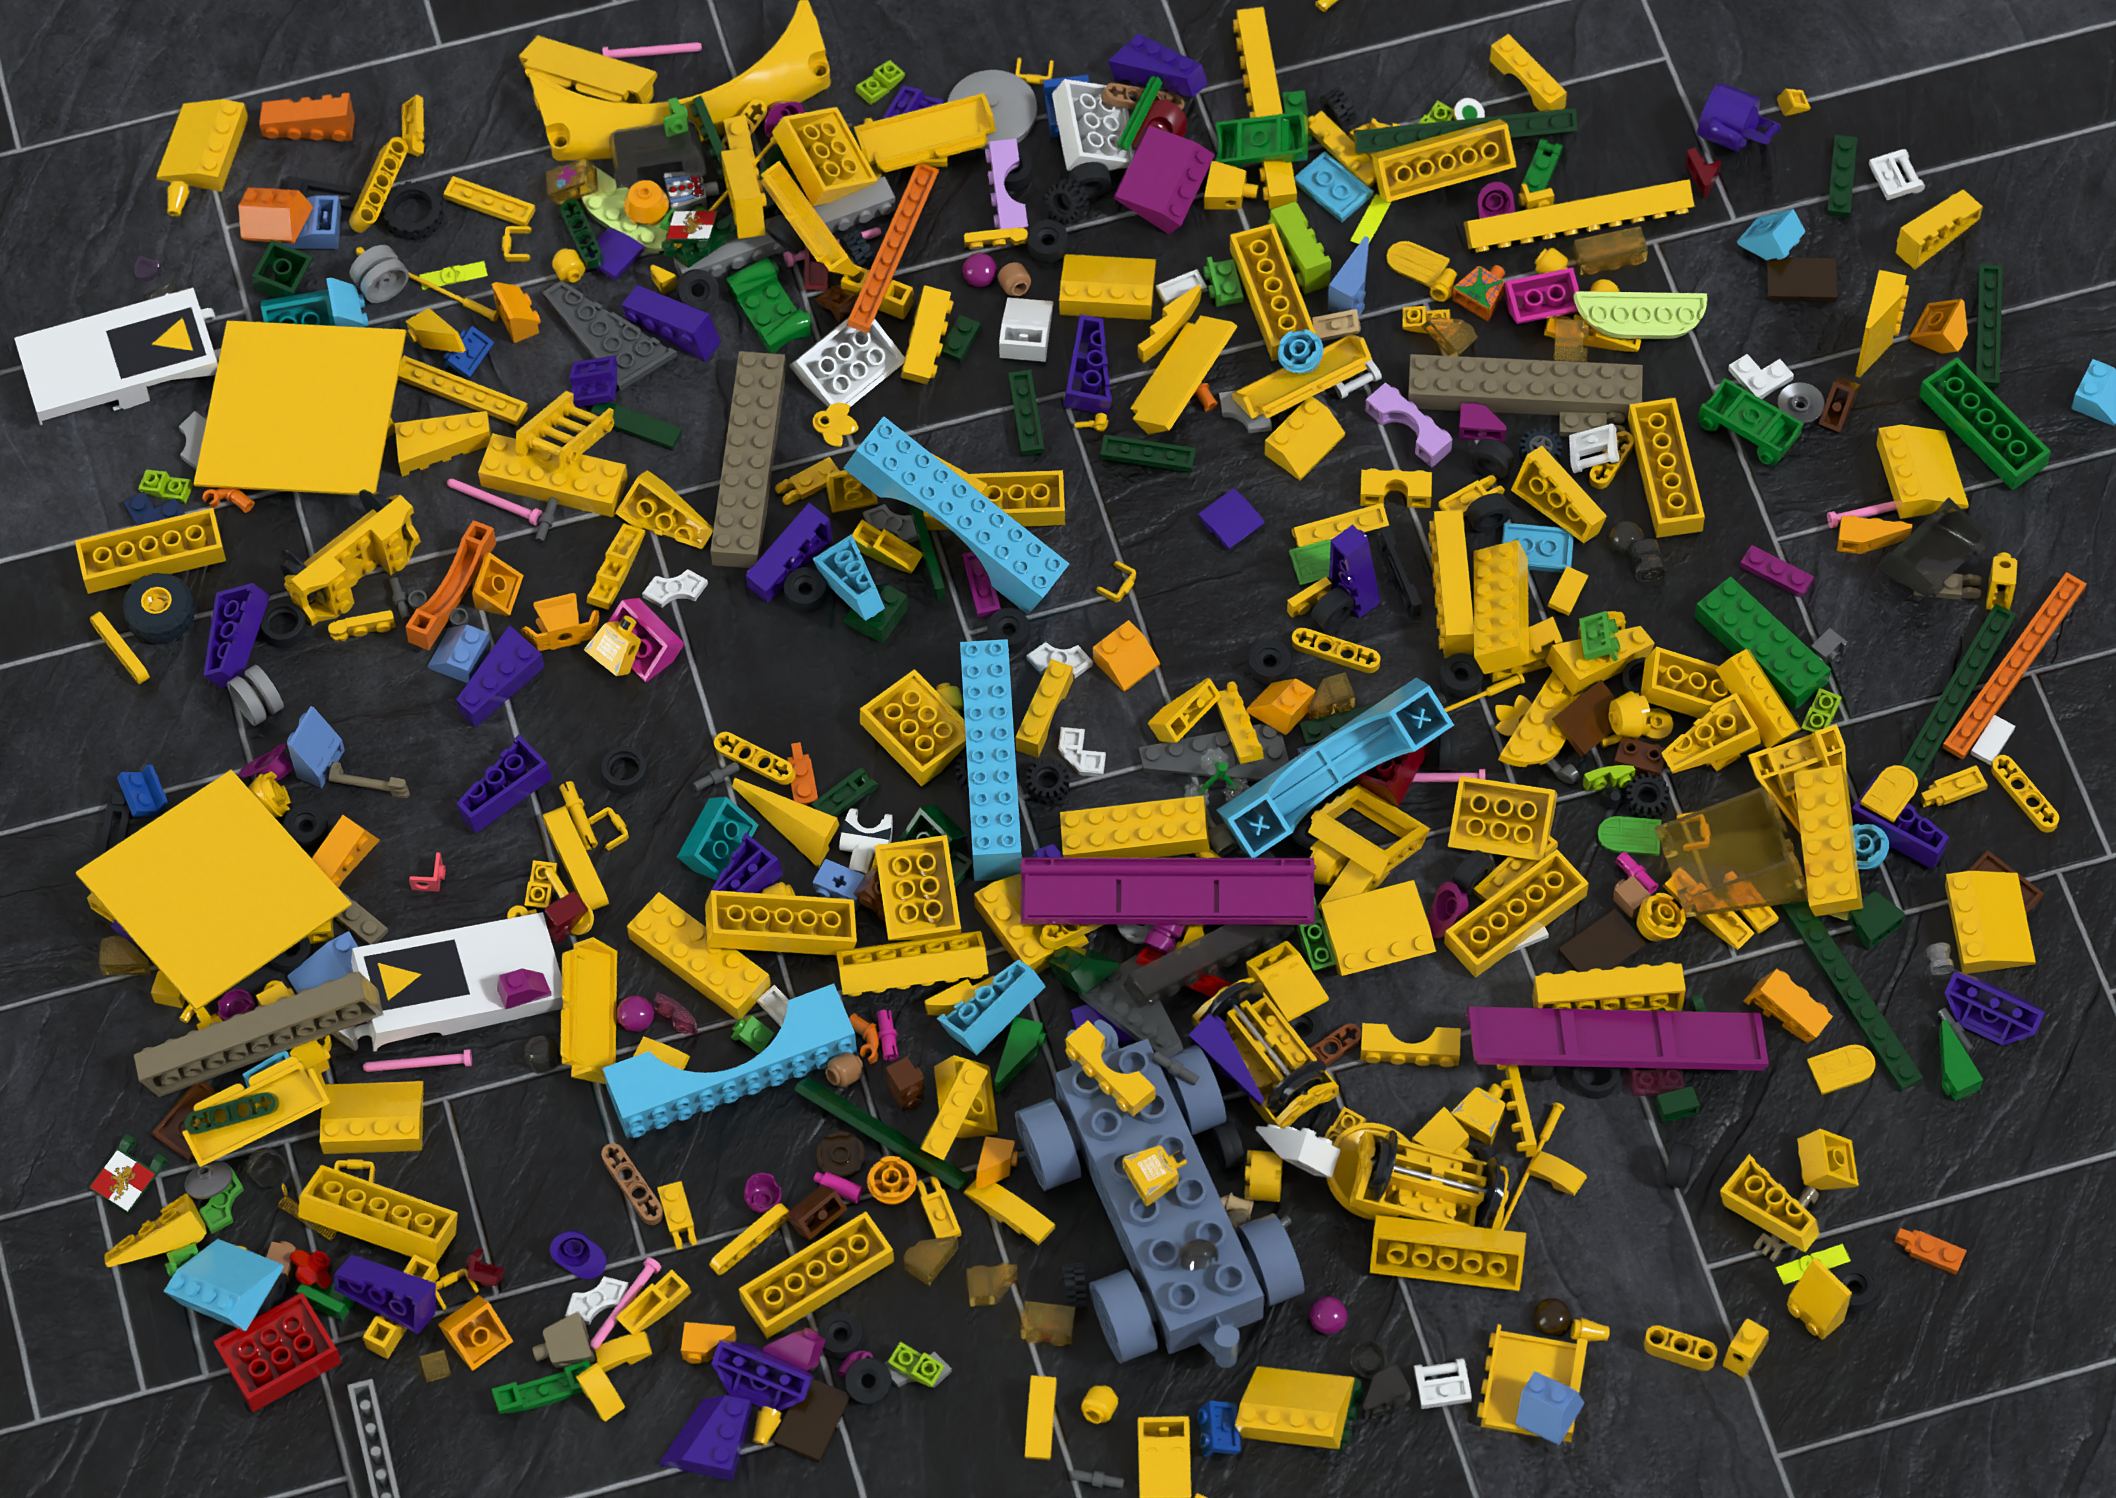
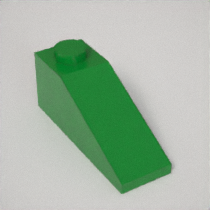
M1019 1017L1013 1019L994 1081L995 1092L1000 1093L1037 1055L1039 1047H1044L1046 1033H1043V1023Z
M1942 1021L1939 1030L1942 1087L1947 1095H1951L1955 1102L1979 1091L1983 1078L1948 1021Z

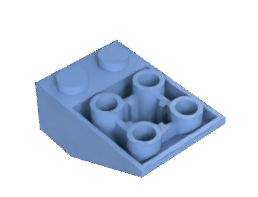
M316 195L306 198L313 206V209L294 244H281L293 249H338L342 213L339 196Z
M310 706L307 713H303L300 717L299 726L295 733L292 732L287 740L296 777L322 789L329 778L332 763L338 762L345 751L340 736L317 710Z

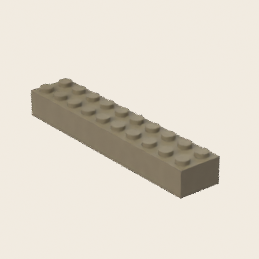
M739 351L711 544L712 565L750 568L761 557L787 370L786 359L783 354Z
M1410 354L1408 402H1413L1418 409L1461 411V403L1474 402L1485 405L1491 412L1560 415V412L1606 414L1619 412L1628 419L1629 405L1642 403L1643 365Z
M351 972L343 978L335 981H326L321 986L313 989H304L297 995L280 998L277 1002L267 1006H258L248 1013L236 1014L229 1020L212 1023L209 1027L202 1030L190 1031L183 1037L168 1039L164 1044L147 1047L142 1052L134 1054L138 1079L158 1097L374 1019L383 1015L378 989L360 972Z

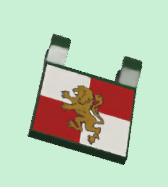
M718 210L674 211L666 238L661 244L662 249H664L663 255L673 256L675 244L697 243V248L700 249L699 256H708L711 238L719 215Z
M127 1133L122 1138L119 1147L89 1186V1189L129 1214L156 1176L166 1168L168 1160L164 1155L158 1153L150 1167L133 1158L128 1153L134 1149L137 1141L134 1136Z

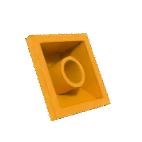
M1956 299L1928 303L1909 339L1941 354L1958 352L1968 335L1964 301Z

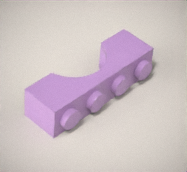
M1015 138L989 141V149H985L986 162H991L992 171H988L989 184H994L995 193H991L992 207L997 206L998 214L994 215L995 229L1021 227L1026 228L1028 231L1025 204L1014 201L1007 194L1004 187V181L1008 173L1019 166L1017 140Z
M1385 382L1366 399L1365 411L1381 425L1398 422L1411 427L1418 437L1415 454L1431 468L1451 452L1452 438L1450 434L1436 426L1432 418L1423 415L1413 402H1408L1403 398L1395 387H1390Z

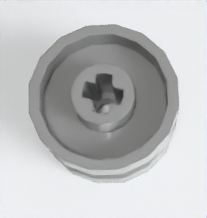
M378 245L366 250L357 257L349 271L353 282L361 289L362 294L371 303H381L394 297L404 288L409 279V271L398 260V256L388 245Z
M256 664L245 671V680L236 676L227 682L228 690L247 720L254 726L266 720L265 710L274 715L284 708L283 701L275 686Z

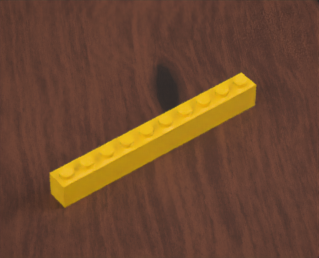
M1264 7L1237 10V19L1233 20L1234 33L1239 34V38H1236L1237 51H1242V56L1239 57L1241 70L1245 69L1243 85L1244 88L1249 90V93H1246L1247 107H1252V112H1249V118L1283 114ZM1284 159L1257 162L1262 164V168H1259L1260 181H1265L1266 187L1262 188L1264 201L1268 200L1269 209L1297 202L1292 163H1285Z
M1683 180L1466 221L1464 226L1468 248H1475L1476 252L1489 250V245L1497 244L1498 248L1511 246V241L1520 240V244L1534 242L1533 237L1542 236V240L1555 238V233L1563 231L1564 236L1578 233L1577 229L1586 227V231L1600 229V224L1608 223L1609 227L1622 225V220L1630 219L1631 223L1644 221V216L1652 215L1653 219L1666 217V212L1675 211V215L1688 213V208L1694 207L1690 180Z

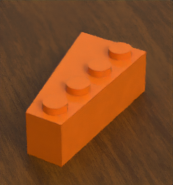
M342 93L341 97L333 98L332 95H323L320 100H311L310 97H304L298 102H293L290 99L262 102L259 125L262 137L270 139L352 141L355 117L350 94Z

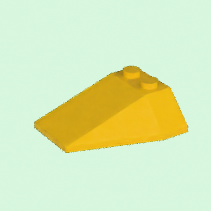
M1837 724L1785 744L1748 755L1756 779L1800 834L1794 773L1835 765H1842L1846 773L1845 744Z

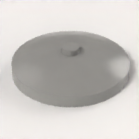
M985 70L973 73L961 80L949 96L948 102L985 93L993 114L996 132L986 135L988 144L980 147V149H989V141L1016 138L1018 143L1031 132L1036 122L1037 101L1034 92L1023 79L1006 71Z

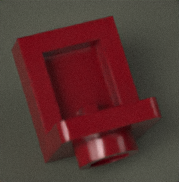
M478 1248L473 1255L470 1254L466 1262V1269H469L467 1279L478 1281L483 1286H496L503 1278L505 1268L481 1262L483 1249Z

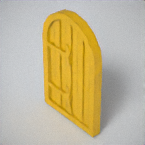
M1408 241L1393 244L1387 253V264L1393 271L1428 287L1444 272L1450 262L1449 258Z
M1896 765L1887 767L1865 794L1860 804L1894 823L1907 803L1915 795L1918 787L1917 777L1909 768Z
M1848 1045L1807 1059V1063L1822 1095L1865 1081L1873 1074L1876 1064L1870 1050L1860 1045Z

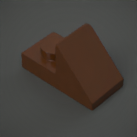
M832 286L816 298L819 306L832 311L838 324H841L850 317L858 299L855 293L836 286Z

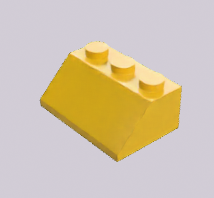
M1310 397L1265 440V455L1301 481L1345 436V432L1331 411L1317 399Z
M955 1055L934 1066L939 1111L964 1060L988 1071L956 1138L997 1134L998 1127L990 1066Z

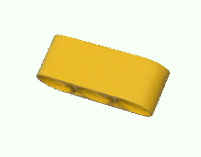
M1657 1325L1650 1327L1645 1335L1644 1348L1652 1356L1700 1371H1708L1715 1364L1717 1349L1710 1341ZM1654 1337L1659 1338L1662 1343L1654 1344L1650 1339ZM1677 1345H1682L1686 1348V1350L1681 1352L1676 1350L1674 1347ZM1707 1353L1711 1358L1703 1359L1699 1354Z

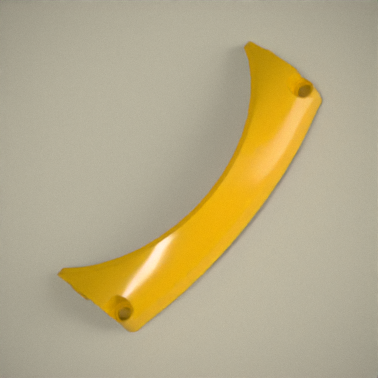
M799 0L795 15L775 46L746 72L710 91L689 98L679 99V103L685 105L688 112V131L667 137L665 134L663 121L664 117L670 116L668 102L626 104L599 100L567 90L551 82L537 71L528 73L535 103L544 121L552 156L557 161L629 157L706 141L708 139H703L699 130V126L702 125L700 119L693 116L690 105L693 104L692 99L701 95L718 136L726 134L723 119L740 116L747 105L753 100L763 101L767 106L768 112L771 105L775 102L794 101L801 103L820 91L827 89L831 83L825 47L817 19L808 0ZM761 104L751 106L753 112L750 117L747 113L745 114L746 118L751 120L753 124L757 123V120L753 118L757 114H763Z

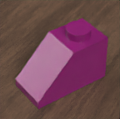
M1474 402L1461 403L1459 439L1480 441L1481 439L1489 438L1505 442L1506 425L1485 405Z
M522 968L499 975L497 991L505 1010L552 995L543 973Z
M804 1328V1330L792 1333L766 1345L763 1351L804 1370H809L818 1366L826 1339L818 1336L819 1333L817 1331Z

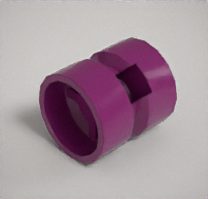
M1152 924L1154 929L1148 931L1143 944L1171 956L1177 945L1175 939L1181 937L1186 925Z

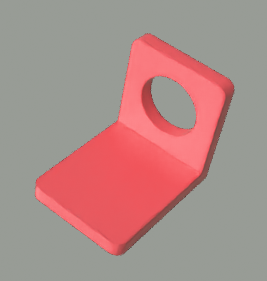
M440 852L436 853L434 877L410 876L409 882L412 890L439 892L440 881L445 879L446 873ZM418 882H424V883H427V884H429V885H419V884H417V883H418Z

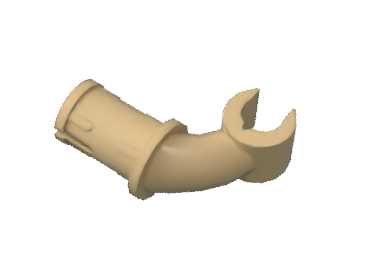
M1233 1193L1220 1198L1226 1212L1242 1208L1247 1209L1251 1214L1254 1201L1233 1196Z

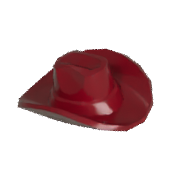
M1166 99L1153 101L1132 142V146L1135 150L1137 149L1149 125L1184 138L1187 130L1186 115L1177 104Z

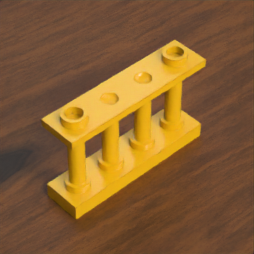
M565 391L516 432L515 451L524 454L530 448L538 447L560 456L559 469L564 470L594 443L612 430L614 426L613 409L609 408L603 414L597 416L575 407L573 404L574 394ZM572 415L591 424L584 426L567 419V417ZM561 426L579 434L574 437L554 428ZM548 436L564 442L566 445L561 447L542 438Z

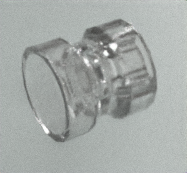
M1936 943L1927 947V957L1931 960L1929 964L1931 974L1945 975L1954 970V962L1950 959L1952 952L1949 944Z

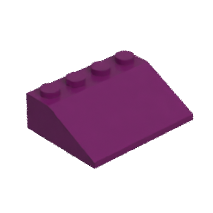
M1149 125L1113 198L1162 231L1170 234L1182 225L1215 154L1197 142Z

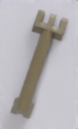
M333 762L329 773L330 782L391 791L392 796L398 798H408L410 796L404 779L391 777L390 781L346 775L343 774L344 771L339 762Z
M1806 1186L1798 1202L1805 1208L1809 1202L1814 1204L1819 1194L1813 1187ZM1764 1232L1753 1246L1758 1251L1763 1243L1766 1244L1762 1251L1764 1256H1767L1771 1249H1773L1774 1252L1770 1257V1260L1773 1262L1776 1261L1784 1250V1246L1779 1244L1781 1238L1774 1234L1769 1237Z

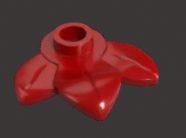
M296 1250L289 1255V1259L298 1266L296 1278L300 1283L309 1286L316 1282L323 1289H327L330 1286L331 1277L327 1272L330 1260L322 1251L307 1253L303 1250Z

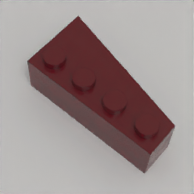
M1434 739L1415 752L1394 757L1355 777L1357 783L1388 803L1399 806Z

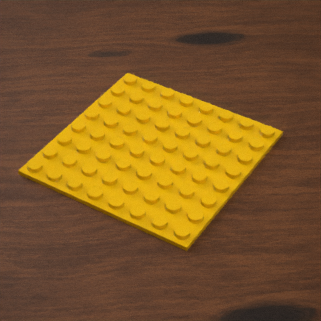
M227 321L194 486L359 495V491L363 489L372 494L376 492L406 330Z
M232 770L76 871L78 878L195 1011L201 1009L352 906V903Z

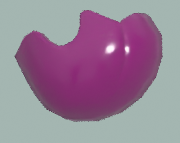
M972 254L963 264V277L972 286H987L996 277V264L987 254Z
M233 989L218 1001L219 1011L217 1013L226 1021L236 1014H245L255 1009L253 996L245 990Z
M638 995L629 996L622 1000L616 1010L617 1023L629 1032H641L649 1028L654 1019V1008L647 999Z
M761 1172L752 1175L746 1181L744 1199L753 1211L767 1213L771 1208L780 1203L781 1187L775 1182L774 1176Z
M1330 1296L1316 1300L1311 1305L1308 1319L1313 1328L1326 1335L1338 1333L1344 1328L1348 1318L1344 1304L1337 1298Z

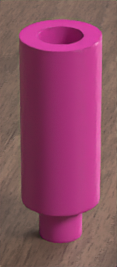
M817 1172L813 1181L820 1183V1186L824 1184L835 1189L840 1197L854 1203H858L864 1187L829 1172H826L825 1175Z

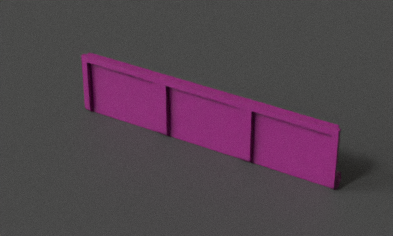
M1022 857L1019 866L1022 874L1021 924L1314 925V870L1316 869L1314 858Z
M1468 1006L1465 1015L1467 1025H1470L1473 1057L1477 1064L1764 1070V1067L1769 1065L1760 1013Z

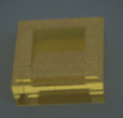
M444 1350L420 1356L427 1382L451 1376Z

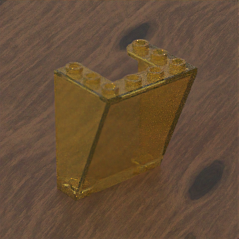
M1764 786L1654 827L1676 884L1680 903L1687 917L1808 900L1805 894L1807 883L1802 874L1798 858L1794 855L1793 844L1790 838L1785 839L1784 836L1788 832L1773 794L1767 795Z

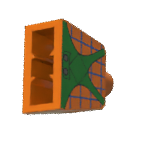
M1494 265L1490 271L1481 266L1476 267L1453 287L1452 300L1489 321L1504 295L1505 281L1501 279L1505 275L1504 269L1498 265Z

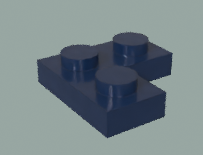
M145 492L123 502L136 526L185 515L176 498L157 508L153 507Z

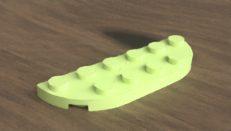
M591 164L585 172L581 183L582 200L588 214L605 228L611 227L632 237L644 246V251L659 253V251H664L661 244L665 240L668 231L660 228L661 222L652 226L632 222L624 210V200L630 189ZM676 244L674 245V251L678 249Z
M1576 291L1573 295L1576 307L1583 319L1598 332L1615 338L1672 339L1683 336L1699 323L1707 306V293Z

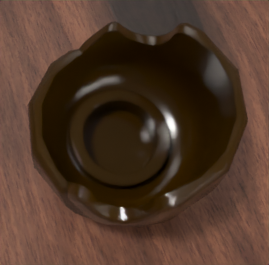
M1557 1298L1542 1300L1535 1306L1532 1316L1536 1329L1546 1336H1563L1572 1327L1573 1317L1568 1305Z

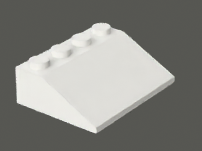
M1064 79L1052 93L1066 168L1069 171L1087 162L1103 163L1109 170L1128 168L1136 150L1132 144L1128 151L1120 150L1117 146V142L1130 119L1128 109L1109 106L1103 102L1101 92L1106 85Z
M848 317L789 365L801 382L826 406L829 407L834 403H846L851 407L904 363L905 357L875 319L867 334L847 326Z

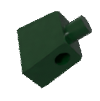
M1876 891L1865 898L1862 896L1863 909L1849 911L1847 918L1849 924L1868 951L1903 926L1906 916L1902 910Z

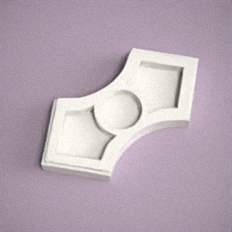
M686 570L680 576L674 578L655 576L642 593V596L661 608L676 599L684 598L696 601L708 585V581L690 570Z
M1045 642L1027 654V660L1041 675L1045 673L1051 659L1073 666L1074 679L1093 666V661L1079 645L1070 649H1057Z
M603 1277L595 1289L585 1293H573L565 1316L568 1317L579 1311L584 1318L585 1324L590 1325L593 1318L599 1312L608 1308H615L628 1290V1282Z

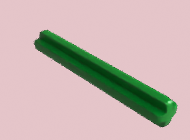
M1150 77L1117 142L1120 150H1129L1162 85L1159 77Z

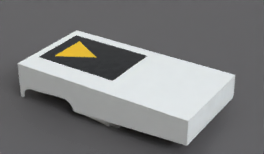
M194 288L15 337L14 339L40 425H43V420L118 400L120 404L113 407L114 411L122 408L125 410L150 401L147 391L148 386L175 379L216 375L217 361L219 360L221 349L213 350L204 322L207 318L216 319L213 309L205 308L201 310Z
M543 912L352 949L351 963L353 972H360L378 989L383 1010L382 1016L368 1020L367 1024L359 1025L354 1029L357 1040L364 1035L372 1037L373 1051H377L381 1045L428 1033L437 1032L444 1036L563 1009L561 995L562 976ZM522 968L544 974L552 993L550 997L505 1010L497 991L499 975Z

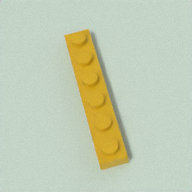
M403 356L401 359L397 380L477 411H487L488 415L516 426L519 425L528 409L527 403L412 358Z

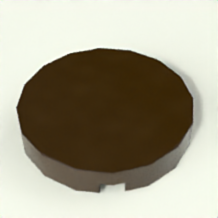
M837 1131L828 1134L819 1143L816 1151V1160L819 1169L824 1174L829 1172L848 1179L860 1172L865 1163L866 1154L860 1139L858 1140L857 1137H854L849 1132Z

